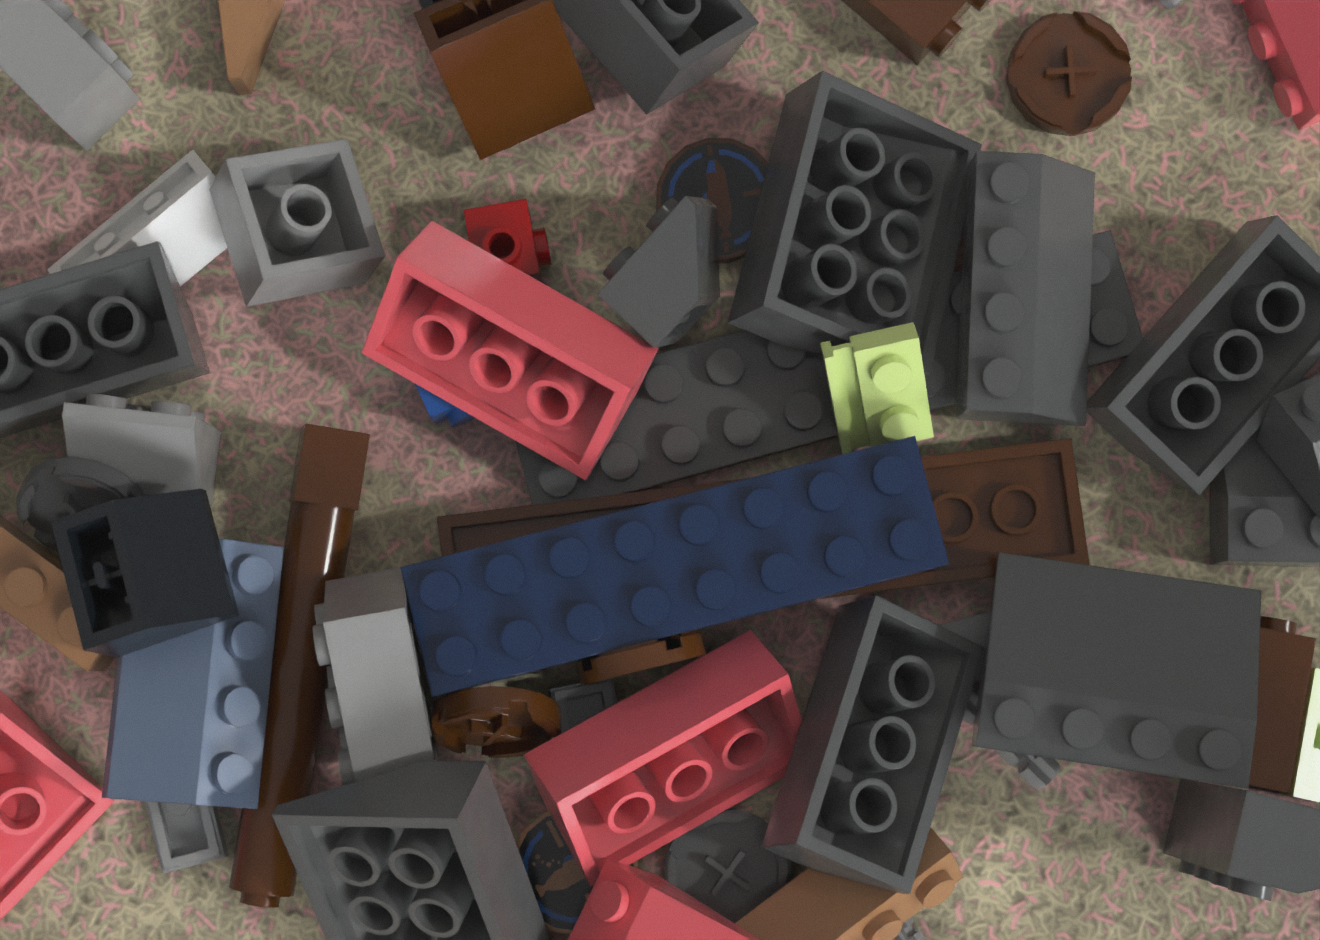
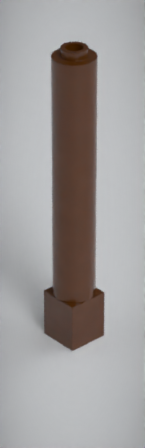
M307 423L300 430L289 499L291 505L283 550L258 808L241 809L229 888L241 892L240 902L243 904L275 908L279 907L280 897L294 896L297 871L272 813L277 805L310 796L326 697L325 689H327L328 684L327 666L331 665L319 666L312 629L316 625L314 605L324 603L325 581L345 577L354 514L359 508L370 434Z

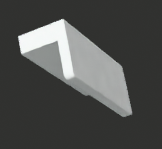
M191 150L48 268V272L52 274L158 241L161 243L181 287L227 248L209 190L216 176L194 150Z

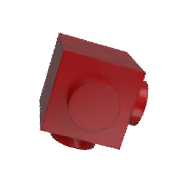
M527 199L463 210L469 242L542 282L540 267L552 265L545 227L533 229Z

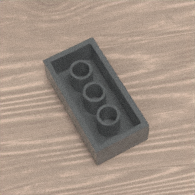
M552 0L558 14L646 115L724 68L759 23L740 0Z

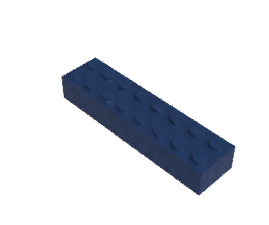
M915 436L400 568L432 697L560 666L580 659L595 657L598 654L655 639H665L684 632L700 630L930 571L948 565L949 561Z

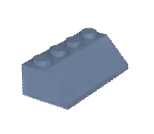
M219 539L239 616L117 658L102 798L247 809L258 808L284 547Z

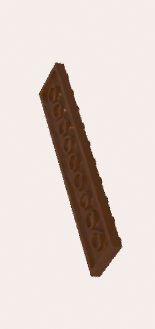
M1072 438L922 456L921 460L949 564L930 571L820 599L994 578L998 552L1090 565ZM744 479L437 516L441 557Z

